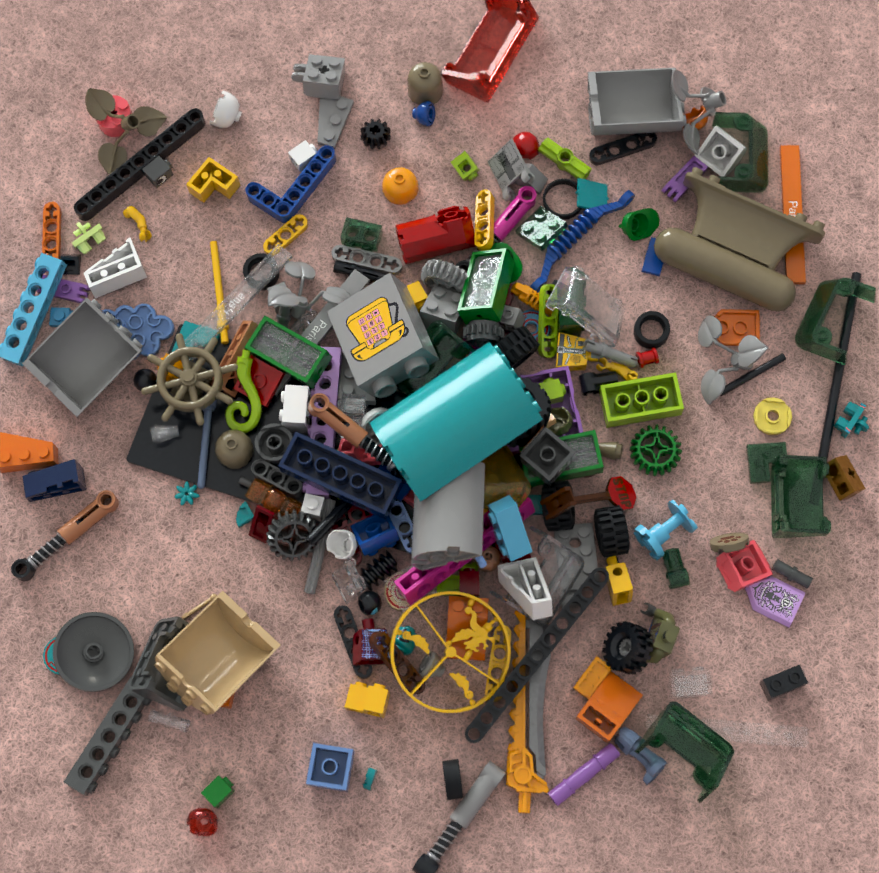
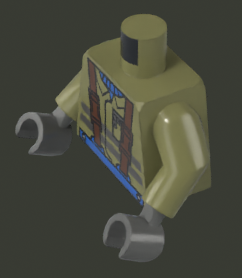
M645 602L644 604L648 606V609L645 612L641 610V612L649 617L654 616L648 631L651 634L650 639H653V644L650 645L653 648V652L649 653V656L652 657L646 662L658 663L662 658L671 654L680 627L675 626V618L671 613L659 608L656 609L654 605Z

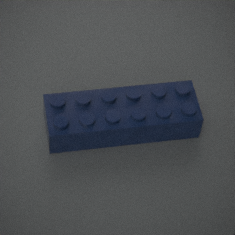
M295 432L278 465L282 473L385 520L403 486L402 479L298 432Z

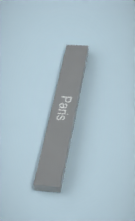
M355 269L340 288L347 291L350 296H353L366 288L370 283V279ZM328 302L301 336L319 345L333 328L327 311L336 305ZM295 341L292 346L296 348L299 342ZM287 374L284 375L274 394L275 396L281 392L292 377Z

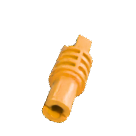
M519 282L513 284L510 291L520 301L525 302L526 305H529L535 311H539V292L537 293L536 290H533L526 284L523 285ZM547 306L545 308V314H547L549 317L552 314L551 307Z

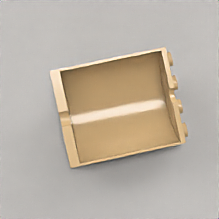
M222 591L156 655V663L154 665L167 681V688L182 697L181 700L186 706H193L205 715L214 714L281 645L257 622L250 620L247 613Z

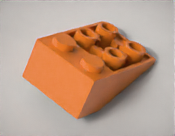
M610 671L575 719L606 743H609L643 694Z

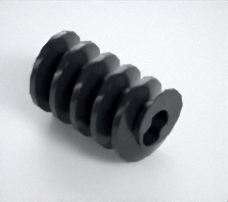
M387 549L385 550L386 556L379 554L380 561L375 558L372 559L374 566L367 563V570L360 568L361 575L355 572L360 582L370 591L373 590L372 583L379 586L378 579L383 582L385 581V574L389 577L392 576L391 569L398 572L397 562Z

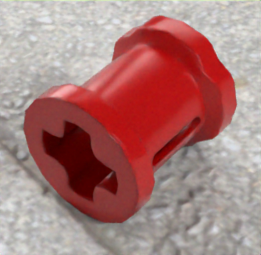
M655 347L642 353L636 352L640 368H644V365L652 363L659 364V357Z

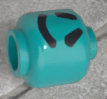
M410 626L399 627L402 632L409 631L411 635H417ZM396 635L395 645L404 656L410 655L416 646L414 641L405 640L402 638V635Z

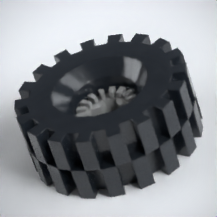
M623 621V623L618 622L616 623L617 627L612 626L610 628L612 632H607L606 634L608 639L603 642L606 645L605 648H602V652L606 653L603 658L607 661L606 665L612 670L634 675L636 672L642 671L641 667L648 665L646 661L652 657L649 656V653L653 652V648L650 647L653 644V639H650V632H647V629L640 625Z

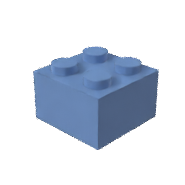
M313 743L306 784L313 787L348 792L355 751L348 748Z

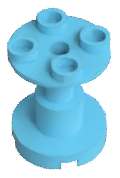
M674 500L668 502L669 510L673 516L662 525L657 523L648 530L640 524L633 529L637 541L642 547L645 546L651 551L649 555L657 561L664 556L661 545L670 539L669 534L682 525L688 532L693 533L698 528L696 523L687 516L688 510L682 504L678 506Z

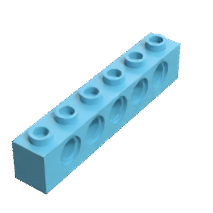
M41 253L40 257L36 259L33 274L28 278L27 288L20 296L19 307L15 309L13 321L6 329L4 342L0 344L1 359L24 367L22 363L30 354L67 267V264L62 260ZM49 272L48 277L42 279L43 274ZM41 289V293L35 296V292ZM34 306V310L28 313L29 307ZM27 323L26 328L21 330V325ZM19 340V345L13 348L14 342Z

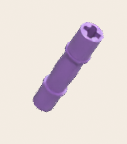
M609 743L598 753L592 755V759L579 767L567 779H563L561 783L547 793L557 806L572 794H575L578 788L591 780L601 769L605 770V767L620 756V753L612 743Z

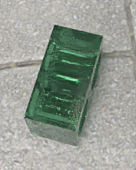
M346 217L340 237L341 243L345 246L377 252L383 233L382 225ZM351 232L357 233L353 237L348 236ZM367 237H374L372 241L366 240Z

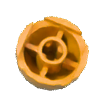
M403 167L394 168L384 176L382 191L391 203L397 205L407 204L418 193V181L415 174L409 169Z

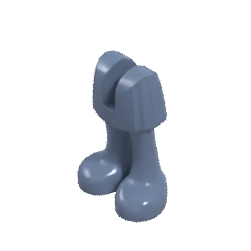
M623 727L618 732L614 742L625 755L629 754L643 764L646 769L643 782L649 785L668 763L641 744V736L633 730Z

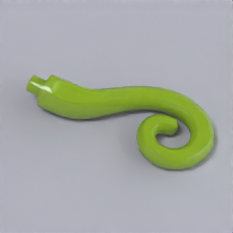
M243 350L242 356L237 357L236 364L238 369L236 372L251 403L250 418L246 423H238L234 418V411L236 409L241 411L242 417L249 415V408L242 401H234L225 411L227 425L232 430H239L244 433L252 431L256 427L262 412L260 397L251 378L253 359L249 358L251 352L249 350Z

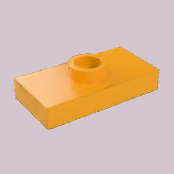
M596 656L573 689L589 700L612 669L606 665L605 661Z

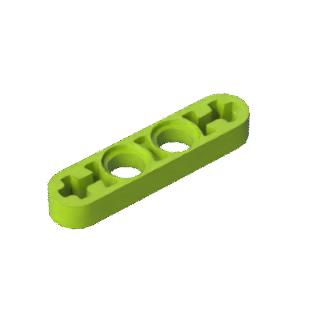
M545 284L539 291L538 343L540 345L538 353L544 358H551L557 352L559 291L554 284ZM546 290L552 291V295L546 294ZM547 306L551 307L552 314L550 317H547L545 314V308ZM547 325L552 329L549 336L544 333V328ZM548 347L550 351H544V348Z

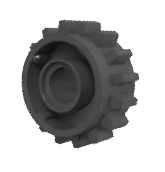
M473 320L468 322L466 327H463V339L467 341V344L474 347H482L488 342L495 346L504 338V329L495 321Z

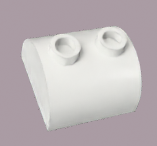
M716 125L700 147L698 155L695 154V157L724 178L738 165L747 148Z

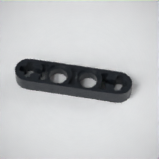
M656 133L634 134L595 147L590 151L589 160L594 165H601L652 148L656 144L657 135ZM646 136L652 138V141L645 140ZM632 141L637 146L634 149H630L626 144ZM612 147H616L620 152L614 155L609 150ZM595 153L601 155L600 159L594 157Z
M338 606L334 610V618L357 677L367 679L372 674V665H364L369 667L366 670L367 674L358 673L361 667L360 665H353V655L351 654L353 637L346 638L344 636V631L347 628H353L355 633L358 631L353 615L347 606ZM339 611L348 612L346 615L347 622L352 620V623L341 627L340 624H344L341 617H337L340 614Z

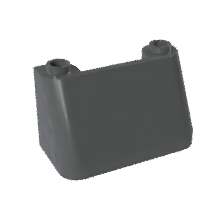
M177 616L161 619L155 624L128 685L129 690L177 711H184L187 706L182 702V697L167 688V681L154 664L156 663V655L189 624L187 621Z

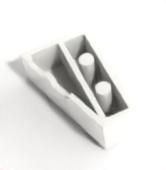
M128 238L126 243L119 249L115 248L106 259H101L84 272L88 286L95 299L147 278L131 238Z
M536 557L497 565L499 583L532 620L553 616L552 599Z

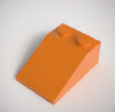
M449 596L446 642L452 641L455 633L461 629H471L470 620L472 614L465 612V608L469 607L468 601L470 598ZM479 598L489 605V598ZM475 601L471 608L477 614V624L483 627L488 621V609ZM470 637L468 640L452 643L451 646L456 649L458 656L463 658L466 652L470 650L465 649L466 645L463 643L471 640L473 637ZM483 643L476 647L479 650L478 652L472 650L473 653L469 660L485 661L486 650L483 649ZM455 656L452 657V658H451V657H447V658H450V659H458V658L455 657Z

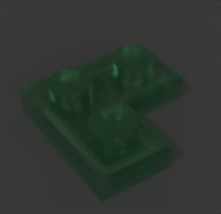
M786 442L748 444L746 446L750 484L769 483L771 481L769 464L787 463L788 461Z

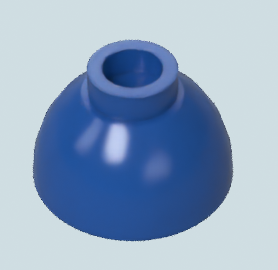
M425 101L419 104L417 108H413V119H417L420 124L430 127L435 120V107L433 103Z

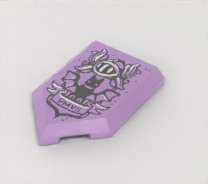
M772 576L745 588L754 611L788 628L792 624L805 596V592Z

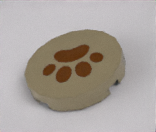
M745 533L722 534L709 541L712 551L718 552V549H722L725 553L744 549L746 545L750 544L749 537Z

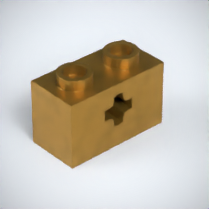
M847 455L835 457L821 466L839 501L851 498L866 489Z

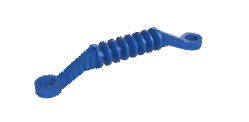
M628 190L620 197L618 202L585 209L583 211L584 216L580 214L578 216L579 221L576 219L573 221L574 226L568 225L569 231L563 230L564 236L559 234L557 236L558 240L554 239L552 241L553 245L549 244L547 246L541 277L536 279L530 287L538 293L540 288L547 283L552 265L562 258L561 253L566 254V248L571 249L572 244H576L577 239H581L582 234L587 233V229H592V224H597L603 215L622 210L628 206L634 199L635 194Z

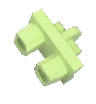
M80 222L76 223L79 229L73 232L76 237L81 233L83 235L73 241L72 245L75 249L78 248L84 255L92 250L87 240L93 237L98 245L106 240L100 224L86 232L91 227L89 222L83 226Z

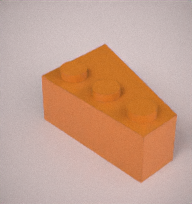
M0 432L1 473L48 468L59 464L58 448L53 442Z

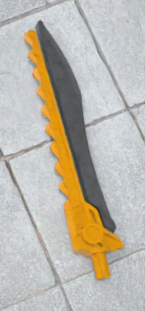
M522 607L516 608L514 612L520 621V624L515 625L513 629L519 638L512 646L518 654V657L512 661L514 668L525 656V629H529L530 650L548 627L546 617L532 620L529 616V620H526V612ZM547 634L544 637V641L546 644L551 645L550 635ZM534 650L532 658L539 661L543 658V654L540 650ZM551 653L529 679V749L536 758V774L533 768V756L525 748V686L513 699L516 708L511 709L509 713L515 725L510 726L508 730L514 742L509 743L507 748L506 785L519 792L518 813H530L531 793H548L549 791L547 782L543 780L546 776L543 706ZM525 665L519 668V673L522 676H525ZM511 681V682L513 683V685L515 686V688L518 689L517 683L514 682V681Z

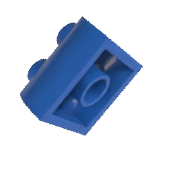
M372 515L350 526L364 556H374L378 553L379 549L385 546L387 548L393 547L396 541L400 540L389 515L386 520Z

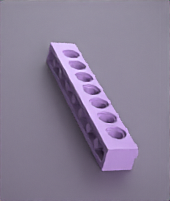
M322 347L332 355V359L328 364L332 368L322 373L315 385V389H311V397L314 394L323 393L338 408L342 349L341 347ZM324 383L331 384L327 389L321 388ZM320 402L314 403L316 408H323L319 406ZM309 413V418H312V424L308 425V437L316 441L318 438H325L326 441L323 444L335 449L336 431L327 424L323 426L318 425L321 419ZM303 482V493L321 496L325 500L331 499L330 494Z

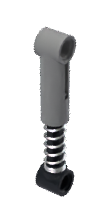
M491 761L487 763L475 783L451 814V823L446 825V830H443V834L438 837V841L434 842L433 848H429L426 854L423 853L413 866L412 870L415 873H436L440 867L438 863L441 860V856H445L444 852L449 850V845L453 844V840L457 838L461 828L467 829L490 794L505 776L506 772Z

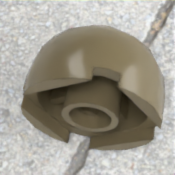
M228 430L218 437L215 443V454L218 461L227 466V468L239 469L248 464V461L254 454V446L251 439L244 432Z

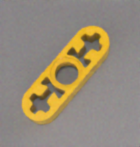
M301 214L293 216L271 235L263 244L265 253L270 256H276L300 236L308 227L306 217ZM296 221H303V226H296ZM289 232L291 237L284 240L281 238V234ZM270 244H271L272 246L275 245V248H276V249H275V250H273V249H270V250H269V246H268V245H270Z

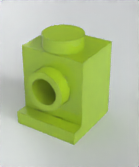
M466 151L451 161V164L464 181H472L478 176L477 172L480 169ZM470 165L471 169L466 172L464 170L465 166Z

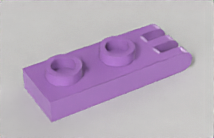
M695 156L661 190L663 193H666L670 189V192L667 194L669 198L676 194L673 198L675 203L688 191V188L683 185L686 173L691 172L693 167L703 170V174L708 169V166Z
M43 275V276H42V279H45V278H47L48 276H47V275ZM61 279L54 297L82 303L85 299L80 298V296L88 298L89 295L82 290L90 291V288L85 284Z

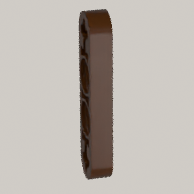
M374 632L369 637V644L393 673L390 660L387 658V654L390 651L391 638L385 632ZM377 637H381V638H382V639L380 640V642H381L382 644H377V642H378ZM394 644V662L398 676L406 689L411 692L414 687L413 682L419 683L423 678ZM402 665H405L407 668V673L404 676L399 672ZM425 682L414 694H421L424 691Z

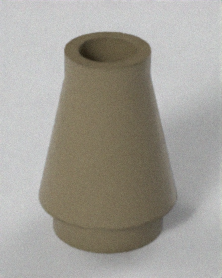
M618 442L598 443L601 456L615 461L616 459H621L623 444H618Z

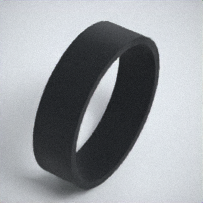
M557 179L552 181L544 191V208L550 216L556 219H571L582 208L578 207L569 214H559L552 211L546 203L545 197L547 192L556 185L565 184L577 190L576 182L570 179Z

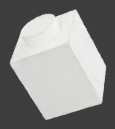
M305 140L290 150L288 155L290 161L301 173L318 151L313 144L309 145Z
M305 493L301 511L304 512V516L309 514L311 519L321 521L326 500L324 497Z

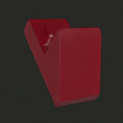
M257 505L249 536L266 543L268 539L266 533L269 531L268 525H273L272 519L278 520L277 514Z

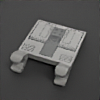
M510 139L488 161L502 190L505 201L509 199L513 201L516 194L510 186L520 177L524 183L529 181L530 184L536 179L526 166L513 139Z

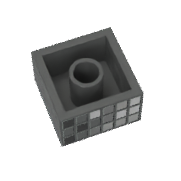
M545 427L519 457L523 465L550 487L574 461L576 452Z

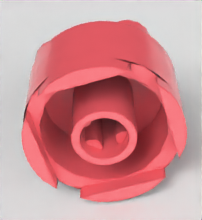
M112 95L115 100V109L110 112L111 114H123L124 116L133 114L127 100L120 96ZM107 115L102 121L96 120L101 131L107 136L120 137L125 131L121 127L120 118H113Z

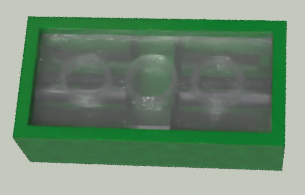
M507 248L472 252L467 279L464 282L457 309L466 325L473 320L501 322L515 264Z
M267 316L263 317L244 347L246 350L251 351L252 355L304 385L309 386L311 389L314 388L332 359V355L324 348Z
M596 430L559 437L576 452V458L555 482L603 473L604 466ZM518 446L520 453L524 447ZM522 464L526 488L544 484L539 477Z

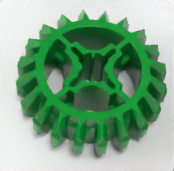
M657 424L653 430L649 425L647 426V431L643 428L640 429L641 434L636 433L635 439L631 440L633 446L630 447L629 451L633 453L630 455V458L636 459L633 462L634 465L641 464L638 469L639 471L646 468V475L649 474L650 470L653 471V476L657 475V471L663 476L664 469L670 473L671 467L676 468V462H679L681 459L678 456L682 454V450L678 449L681 447V442H675L678 436L672 437V430L668 433L665 432V426L662 427V430H659V425ZM653 437L651 444L640 446L644 440ZM660 438L665 440L669 444L670 448H668V446L663 445L660 442ZM655 444H656V447H657L658 450H659V452L657 453L656 458H655V453H654V450H653ZM641 453L650 456L652 463L647 461ZM667 454L671 455L666 462L658 464L659 457L666 456Z

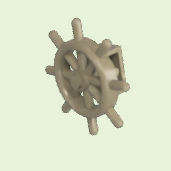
M178 333L176 335L178 349L171 352L164 360L153 354L147 356L149 362L159 366L156 378L157 384L142 388L141 393L143 395L155 392L160 393L164 401L169 405L161 417L162 421L167 422L176 409L183 412H194L197 424L202 426L204 424L202 410L210 406L216 399L229 405L233 403V399L230 396L221 392L223 374L236 371L238 365L233 363L220 367L216 358L211 354L218 343L216 337H212L205 349L186 347L183 335ZM189 357H195L198 360L196 363L189 362ZM179 360L182 362L183 371L173 366ZM205 362L212 367L211 370L202 367ZM168 372L179 377L174 380L166 381ZM212 377H214V382H213V385H212V387H211V386H209V384H210V383L212 382V380H213ZM173 388L170 395L167 389Z

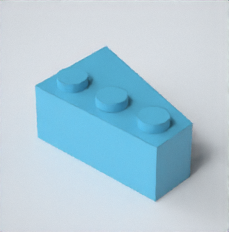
M508 495L488 504V517L492 523L496 543L501 554L507 556L512 562L533 552L517 503L513 498Z

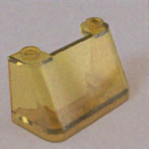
M504 445L481 461L485 463L484 508L488 510V504L508 495L513 498L519 508L531 491V485L509 447Z

